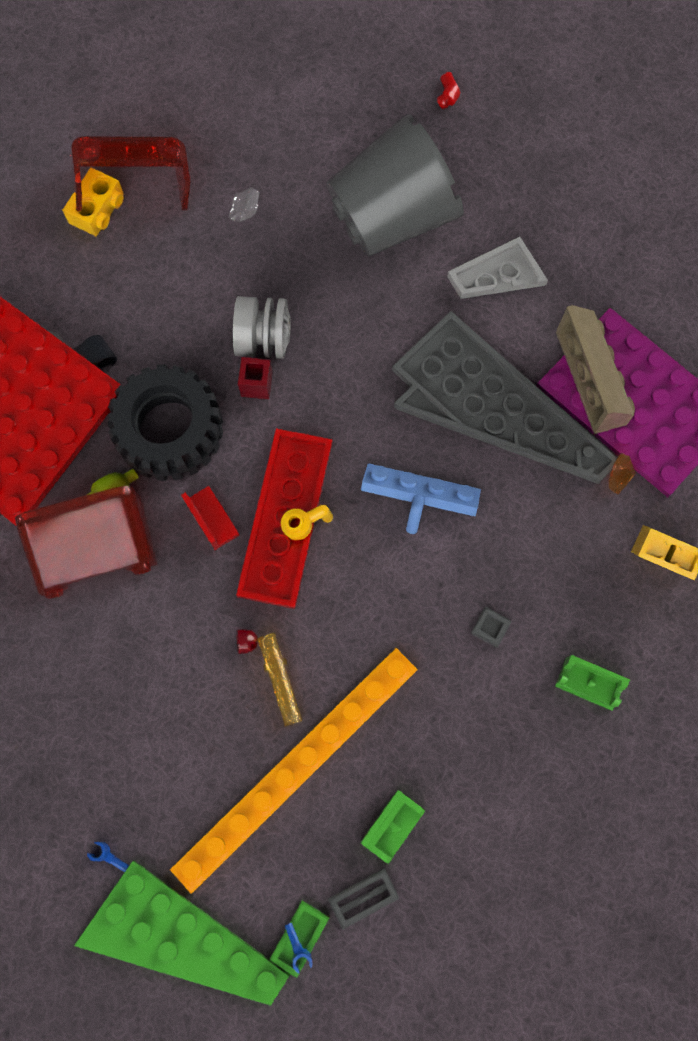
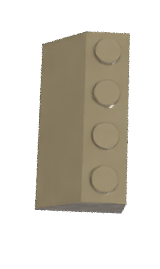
M574 305L568 306L556 334L594 434L625 426L634 416L635 407L633 400L626 395L624 377L620 371H617L614 364V351L610 345H607L604 338L605 330L601 320H597L593 310Z

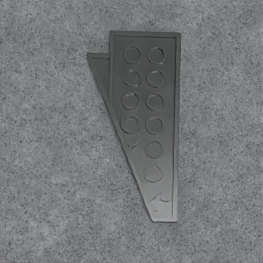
M452 311L392 366V371L410 387L394 403V408L597 484L620 462L618 458Z

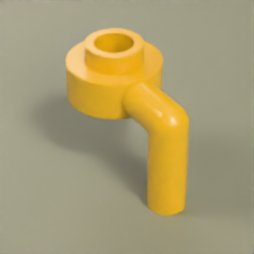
M320 505L307 513L301 509H291L283 515L281 529L290 539L302 540L310 534L313 522L319 519L326 523L331 522L333 514L326 505ZM293 519H300L298 527L292 528L290 526Z

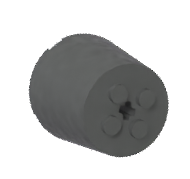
M410 114L399 119L326 182L332 197L331 201L334 205L332 208L340 221L344 220L348 228L346 231L354 245L358 243L368 257L457 220L464 214L461 197L459 195L454 196L450 187L455 181L446 162L424 127L420 123L415 126L412 124L414 119Z

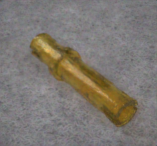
M276 633L265 635L266 637L261 636L257 638L265 661V665H263L264 671L269 674L284 721V727L303 721V718L301 717L285 667L287 660L282 658Z

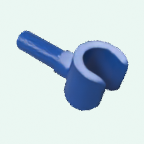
M94 842L102 848L100 857L97 858L93 853H87L91 861H106L123 872L129 867L128 864L110 853L109 846L104 842Z
M293 924L285 925L294 952L292 958L293 969L295 972L300 973L299 965L296 962L300 957H305L309 961L310 968H312L311 953L302 947Z

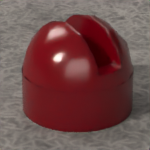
M248 629L236 630L238 654L253 652L258 645L256 633Z

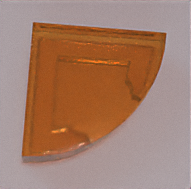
M621 453L611 470L609 489L616 494H619L636 474L630 456Z

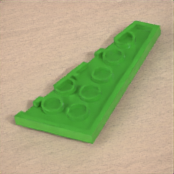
M132 861L74 945L270 1006L290 976L289 973L270 962L267 957L136 861Z

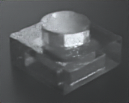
M251 187L235 194L229 218L234 222H241L253 217L258 209L257 202L260 193Z

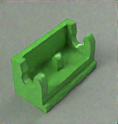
M570 655L563 663L555 687L613 711L615 707L620 705L622 701L619 699L620 695L628 687L630 679Z
M397 790L360 843L389 864L425 810L401 791Z

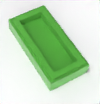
M302 900L290 923L293 924L302 947L311 953L330 917ZM285 930L269 961L297 978L299 973L295 972L292 964L294 952ZM300 957L296 961L300 971L307 960L305 957Z

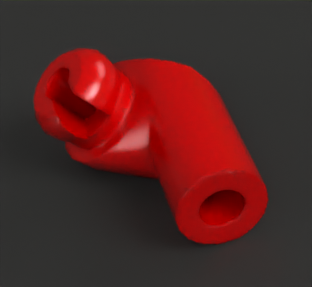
M451 72L444 73L440 78L445 88L442 92L443 94L437 97V103L441 109L453 106L460 97V89Z

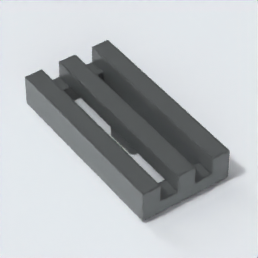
M384 868L328 898V901L343 930L400 898ZM383 878L384 884L339 908L338 901ZM385 890H389L390 896L345 920L343 913Z

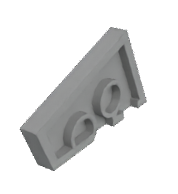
M521 237L511 240L448 271L447 275L460 299L546 286L548 282Z

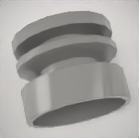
M237 296L233 316V348L235 356L255 357L258 345H263L265 358H270L272 346L275 345L276 358L284 359L291 333V316L288 310L287 299L279 298L277 310L274 311L273 299L267 298L264 311L259 308L257 297Z

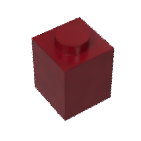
M241 357L238 378L241 397L269 400L273 376L270 360Z

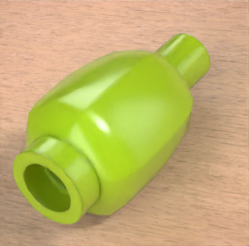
M134 469L124 474L110 473L94 482L91 486V492L86 495L96 509L100 506L109 507L125 496L129 490V484L139 477Z

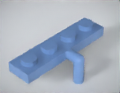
M367 464L361 486V491L412 502L406 531L410 534H415L418 531L423 505L476 516L481 489L468 485H461L373 464Z

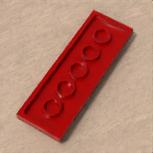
M276 428L236 593L238 598L291 609L296 608L315 522L312 523V530L306 538L292 540L282 531L281 519L291 509H301L307 513L319 506L333 444L332 439ZM293 519L290 526L292 528L298 527L300 519Z

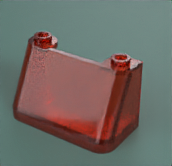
M131 486L104 490L26 511L15 517L17 530L39 595L45 596L47 599L62 596L64 594L63 590H66L68 584L123 568L133 571L134 575H139L151 571V566L158 565L142 499Z

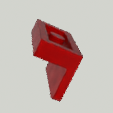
M207 486L191 497L186 492L181 494L185 504L214 550L239 536V532L210 486Z

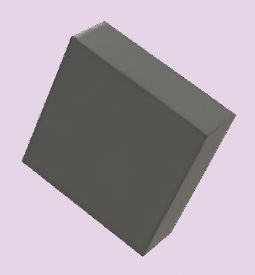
M485 606L471 634L498 648L512 621Z

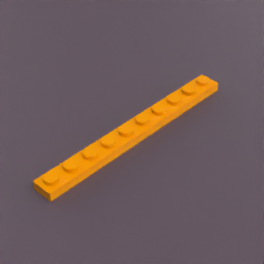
M395 648L192 847L170 871L192 894L418 669Z

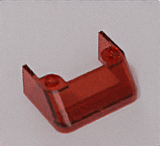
M82 136L72 141L70 153L77 212L82 211L80 167H176L182 210H187L190 175L185 145L179 139L174 137Z

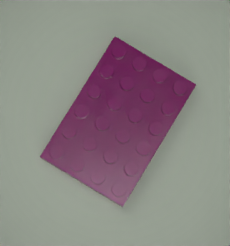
M609 308L599 320L602 321L604 326L606 343L614 351L616 369L624 377L626 395L634 403L635 412L630 422L625 426L594 434L565 355L537 383L536 387L668 498L698 465V379L613 309Z

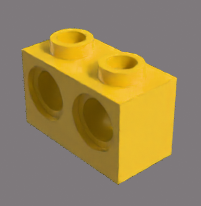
M90 167L62 210L68 223L97 237L100 230L107 228L113 210L115 208L118 209L123 203L124 193L119 180Z
M645 525L642 526L631 552L643 559L695 580L698 574V548Z

